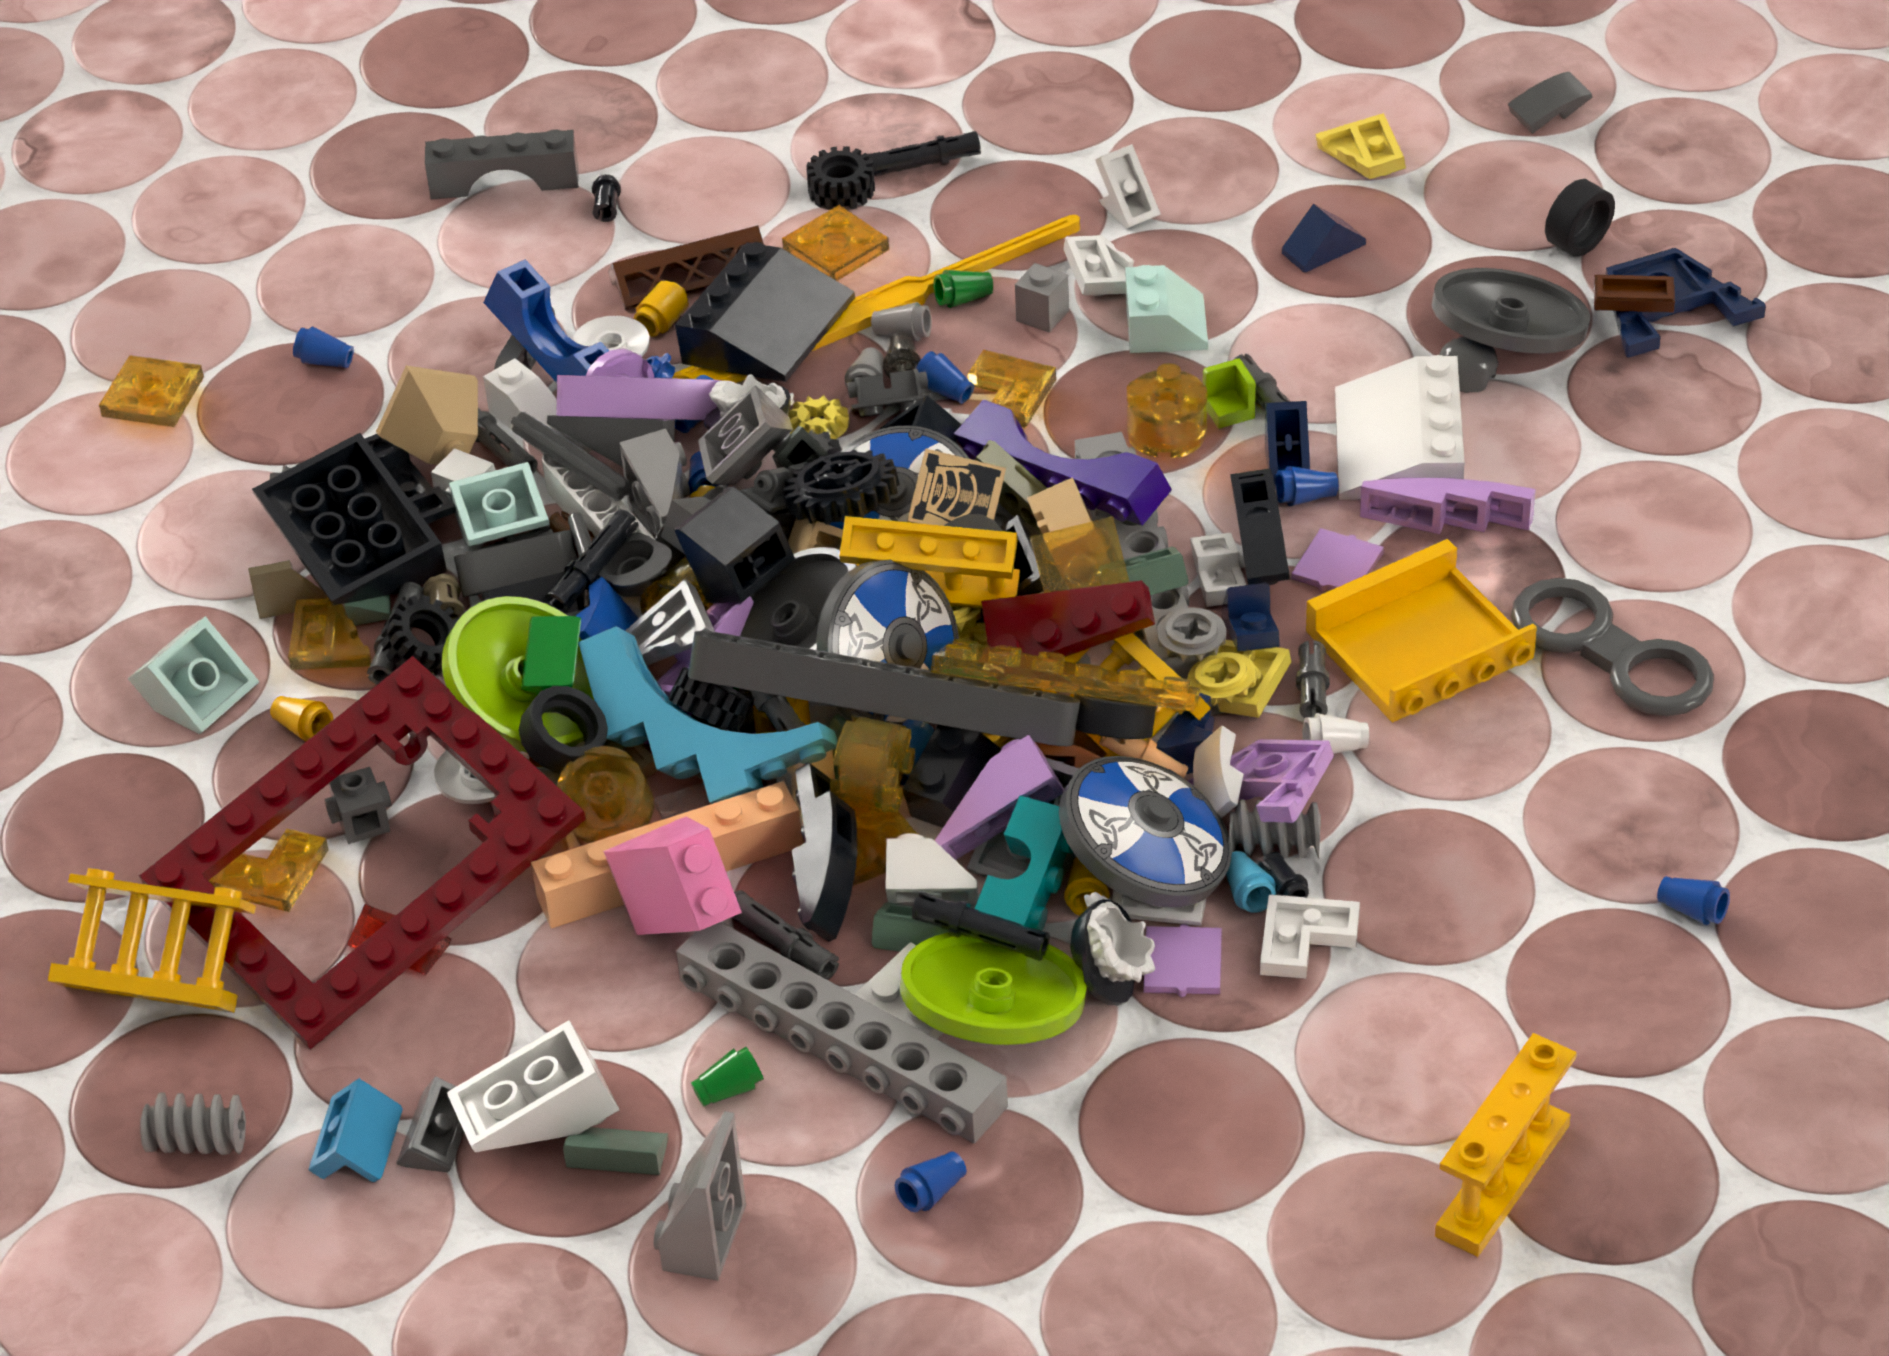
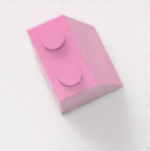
M687 816L603 851L637 935L701 931L742 913L710 829Z

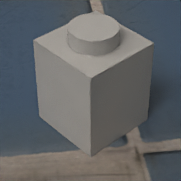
M1034 263L1015 284L1016 321L1050 333L1069 311L1068 274Z

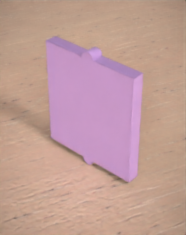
M1320 528L1293 570L1291 579L1319 587V590L1322 592L1330 591L1371 573L1383 555L1384 547L1356 539L1355 535L1346 536Z
M1181 924L1180 927L1146 926V937L1153 939L1155 944L1154 951L1150 956L1156 969L1154 972L1144 975V993H1177L1180 997H1184L1186 994H1220L1222 928L1189 927L1187 924Z

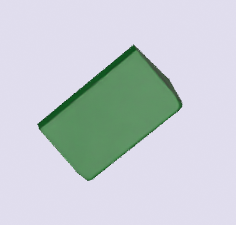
M531 617L521 690L538 695L542 690L553 686L573 687L581 626L580 617Z

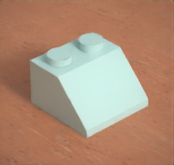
M1165 265L1125 267L1130 353L1208 350L1203 293Z
M528 462L449 482L452 501L456 508L455 516L464 543L468 546L550 525Z
M206 616L182 631L128 678L154 711L197 734L206 730L260 682Z

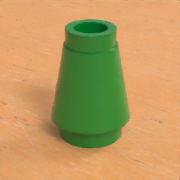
M944 270L942 274L935 276L933 288L937 303L953 308L986 295H992L994 285L989 272Z
M744 1047L739 1051H736L734 1048L698 1076L697 1079L690 1082L701 1105L705 1107L710 1103L713 1104L755 1090V1084L764 1080L751 1052L747 1047Z

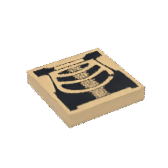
M925 448L907 522L944 526L950 521L967 514H982L994 520L1006 468Z

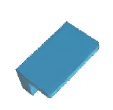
M360 1078L331 1097L308 1170L321 1179H325L346 1165L371 1182L381 1179L400 1120L402 1106Z

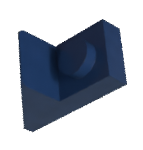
M1268 583L1229 587L1226 590L1221 617L1237 651L1280 647L1279 630L1271 616L1270 587Z
M1197 692L1211 707V696ZM1186 709L1181 715L1178 714L1157 741V749L1181 764L1188 766L1186 774L1193 773L1195 748L1213 733L1215 718L1211 716V709L1200 720Z

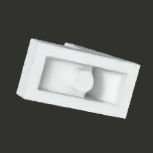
M1132 144L1095 159L1109 194L1099 201L1125 228L1161 215Z

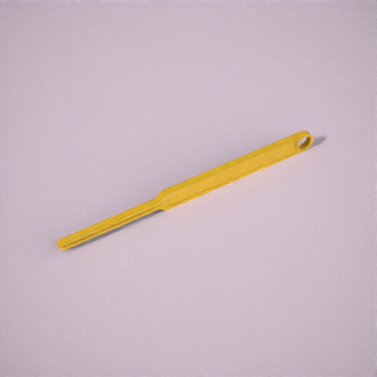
M1074 214L1068 215L923 277L905 276L855 297L812 351L871 327L874 311H881L919 302L920 305L925 304L929 294L934 293L933 283L935 276L942 274L944 270L984 272L1080 230V217ZM690 366L675 372L672 377L676 379H696L699 375H706L714 380L738 383L745 380L747 375Z

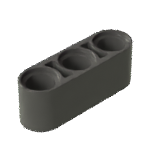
M571 530L454 556L463 597L479 595L487 590L564 572V568L570 561L577 560Z

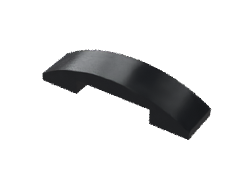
M378 434L364 438L427 524L456 513V508L452 501L439 486L432 488L411 462L407 451L381 438Z

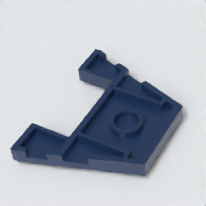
M1676 247L1606 267L1605 275L1674 277V313L1613 311L1627 358L1659 349L1661 336L1649 322H1655L1660 318L1676 313L1692 311L1697 307L1713 303L1733 327L1765 317L1766 304L1758 298H1754L1751 301L1741 295V288L1731 281L1723 284L1713 278L1711 269Z

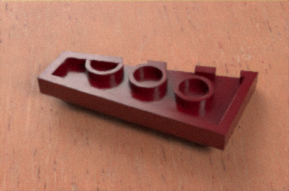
M1142 580L981 601L992 674L999 681L1155 625L1149 587Z

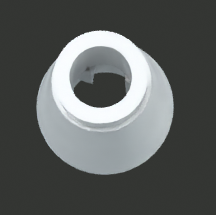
M1316 713L1314 717H1306L1304 719L1302 740L1329 741L1333 754L1366 749L1369 744V727L1366 722Z

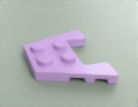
M1259 739L1233 754L1230 765L1244 774L1239 800L1264 797L1256 805L1261 822H1295L1334 757L1330 742L1323 740ZM1191 778L1188 782L1194 786V779Z

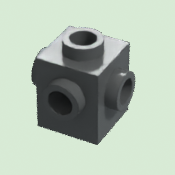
M371 767L339 775L329 783L332 797L324 799L328 816L332 824L340 823L348 844L391 832L386 808L392 806L389 792L384 781L376 782Z

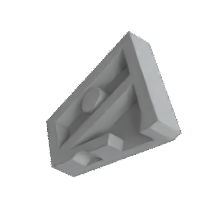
M686 579L625 630L635 636L646 666L692 648L694 632L696 631L715 632L696 588Z

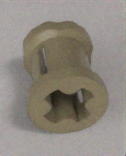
M439 574L429 578L424 583L423 592L425 596H430V604H433L438 599L443 602L440 607L442 610L445 611L450 607L454 611L451 616L452 620L460 619L465 610L463 604L458 600L461 587L456 577L449 574Z

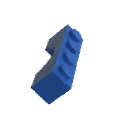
M525 259L497 271L483 303L556 383L557 375L586 376L591 365L601 355L609 352L608 348L601 341L592 346H584L576 343L565 334L552 310L550 300L551 286Z

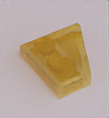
M328 598L296 600L288 655L291 670L368 667L371 665L370 650L367 645L364 646L361 642L357 628L352 620L347 618L342 604L333 606Z

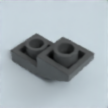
M1567 71L1550 77L1526 90L1509 102L1508 107L1509 111L1533 134L1558 114L1563 119L1567 118L1593 98V96L1574 75Z

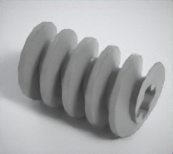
M1240 799L1235 811L1230 812L1229 842H1231V851H1236L1238 844L1242 843L1245 854L1252 856L1256 845L1260 844L1265 856L1272 853L1275 844H1277L1281 855L1288 858L1292 846L1296 845L1299 857L1306 858L1310 847L1314 846L1319 859L1321 814L1317 802H1311L1306 815H1303L1301 812L1295 822L1286 823L1261 822L1256 805L1253 812H1249L1245 800Z
M158 1093L155 1105L150 1106L147 1103L142 1111L140 1133L143 1149L146 1152H155L160 1146L163 1152L172 1153L178 1147L181 1152L188 1154L192 1153L197 1147L198 1151L202 1154H209L216 1148L217 1152L226 1155L234 1148L240 1155L246 1135V1117L240 1096L233 1095L229 1108H224L221 1094L213 1096L210 1107H205L202 1094H196L192 1106L187 1107L184 1093L176 1095L173 1106H168L165 1093Z

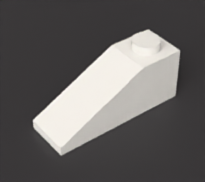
M514 358L483 376L489 413L511 430L513 427L511 424L512 418L517 417L520 412H527L585 452L592 451V449L547 424V415H556L557 399L540 377Z

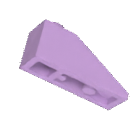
M1029 735L1022 739L1010 741L1003 746L1000 753L990 758L934 840L955 860L1004 831L1008 826L1020 795L1049 803L1063 794L1064 789L1041 749Z

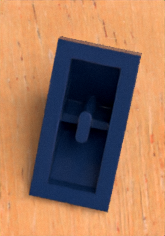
M1313 203L1283 245L1282 255L1306 273L1366 245V238L1343 219Z
M1307 401L1265 403V453L1267 468H1271L1274 485L1278 470H1285L1287 466L1310 469Z

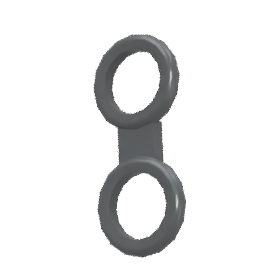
M1566 578L1540 580L1524 588L1514 600L1511 613L1513 624L1518 630L1534 624L1537 627L1536 647L1559 653L1581 651L1580 656L1610 674V681L1616 695L1628 706L1650 715L1666 717L1686 714L1701 706L1713 691L1714 673L1708 660L1695 648L1674 640L1652 639L1639 641L1612 624L1614 614L1608 599L1589 584ZM1566 597L1584 603L1593 611L1596 619L1589 627L1579 632L1562 634L1550 632L1538 626L1532 620L1529 611L1536 603L1547 598ZM1655 658L1670 659L1686 666L1693 673L1696 682L1691 689L1680 695L1656 696L1646 693L1631 682L1628 673L1636 664L1644 660Z

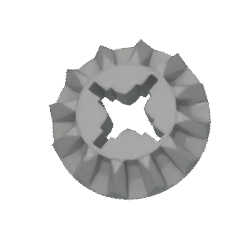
M1194 607L1178 609L1167 614L1160 621L1157 628L1158 645L1165 647L1168 656L1179 654L1183 662L1189 657H1196L1202 661L1205 654L1217 655L1219 646L1225 645L1226 626L1217 614L1209 610ZM1194 629H1197L1198 635L1193 640L1185 639L1190 636V633H1193Z

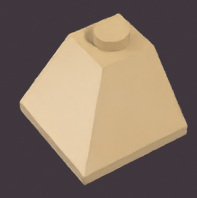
M406 365L376 430L377 434L428 464L438 465L454 448L470 454L478 436L477 378L474 375Z

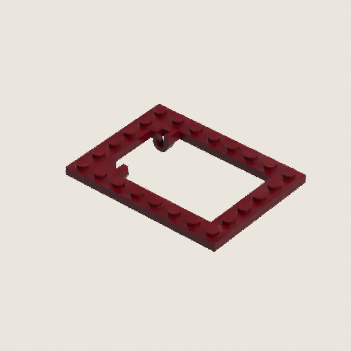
M413 656L139 875L142 883L146 885L214 894L215 887L209 882L211 878L376 745L396 763L407 766L415 763L422 757L428 746L427 737L431 736L497 796L491 801L494 811V818L491 822L487 823L478 813L468 820L470 831L483 843L315 983H312L242 913L234 912L224 965L310 1050L529 868L531 862L541 858L586 820L584 810L478 714L461 704L449 688ZM407 734H409L410 739L405 746H403L399 741L402 738H404ZM160 901L171 912L173 902ZM191 905L187 928L208 948L215 909Z

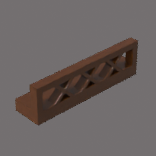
M757 225L614 262L608 272L612 285L617 284L624 309L638 306L653 290L655 285L663 281L660 279V276L666 271L682 268L689 272L683 284L680 285L686 293L707 288L718 275L710 277L697 270L696 268L699 263L717 258L725 263L722 268L723 270L747 242L763 243V239ZM692 275H694V276H696V277H698V278L700 279V280H696V281L689 282V280L691 279ZM643 277L652 282L646 294L630 297L626 282Z

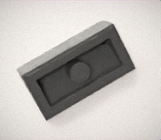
M436 1076L432 1079L420 1097L396 1164L408 1168L446 1173L451 1170L464 1134V1130L447 1094L448 1091L457 1086Z

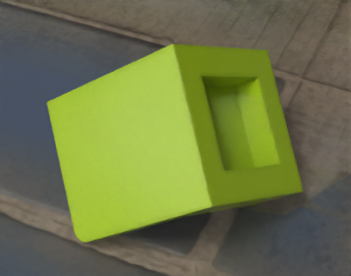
M1240 358L1203 369V406L1218 429L1255 419L1256 383Z

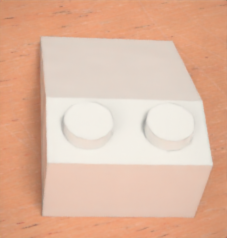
M569 1020L447 1092L474 1152L578 1135L588 1128L600 1124L607 1117L620 1110L594 1058Z

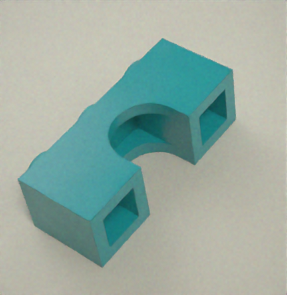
M1020 795L1004 837L1011 853L1030 859V864L1022 875L1013 879H1000L988 875L974 909L1043 931L1048 915V910L1045 907L1051 893L1056 894L1063 879L1062 864L1066 854H1072L1073 851L1067 843L1060 825L1059 806Z

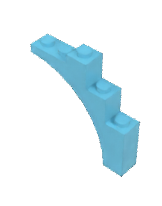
M617 626L578 643L594 701L598 704L606 718L608 727L606 738L624 747L637 746L648 740L656 769L675 779H686L701 772L709 803L713 804L763 788L761 778L763 780H771L781 777L787 773L788 767L800 762L802 764L818 762L827 756L826 752L839 747L835 731L819 722L789 731L761 734L724 731L699 722L668 700L669 696L663 692L647 668L635 636Z

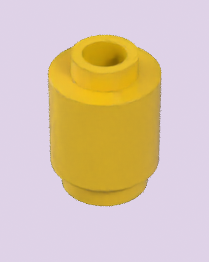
M660 281L638 304L634 319L646 327L651 337H656L659 333H665L689 307L685 290L675 282Z

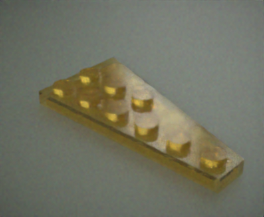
M953 639L932 656L931 673L1186 711H1194L1199 701L1200 688L1190 686V680L1166 676L1164 681L1147 678L1146 673L1139 671L1120 670V672L1103 669V667L1097 665L1064 661L1065 655L1059 653L1039 652V656L1022 653L1021 648L997 645L996 647L981 645L976 641Z

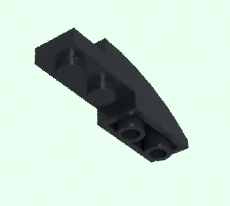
M1271 468L1230 474L1248 585L1268 583L1270 586L1279 581L1290 580Z
M807 763L795 770L798 787L795 795L801 807L803 819L801 833L806 843L792 849L794 862L792 877L798 888L800 901L798 915L806 929L814 931L830 942L837 938L852 893L857 860L855 809L837 797L835 782L811 763Z

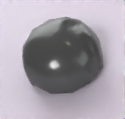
M1460 336L1446 343L1439 353L1442 356H1457L1460 392L1483 391L1486 389L1489 379L1496 377L1499 362L1496 350L1492 346Z

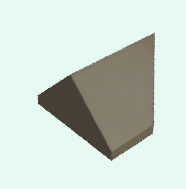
M290 560L248 568L259 619L332 605L319 587L293 570Z

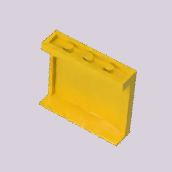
M1448 539L1307 601L1306 632L1314 641H1319L1325 646L1326 653L1392 723L1406 716L1414 715L1441 700L1451 698L1476 684L1486 682L1513 667L1521 666L1535 656L1537 627L1531 624L1518 630L1456 568L1457 548Z

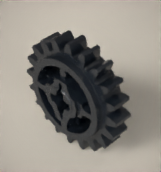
M852 450L820 456L819 459L811 463H804L802 470H794L792 472L793 478L785 479L786 487L782 488L790 515L796 514L797 520H803L808 517L810 524L820 521L825 522V525H829L831 522L844 523L845 516L863 518L864 515L871 511H879L881 503H890V496L898 494L897 486L900 485L893 459L886 460L884 453L873 456L872 450L865 453Z

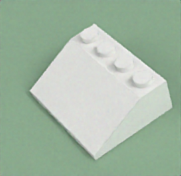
M1416 356L1335 387L1339 500H1361L1363 481L1396 478L1464 479L1465 461L1457 356Z

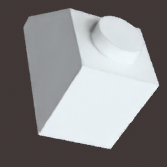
M909 833L902 834L897 839H887L886 894L889 903L914 905L916 897H919V893L924 891L947 901L957 903L962 900L971 905H976L979 898L977 880L932 838H924L921 835Z

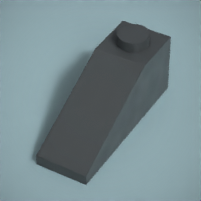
M547 415V424L623 467L620 442L665 428L674 442L675 420Z

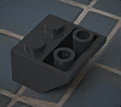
M727 487L674 529L707 603H742L795 560L780 523L735 487Z

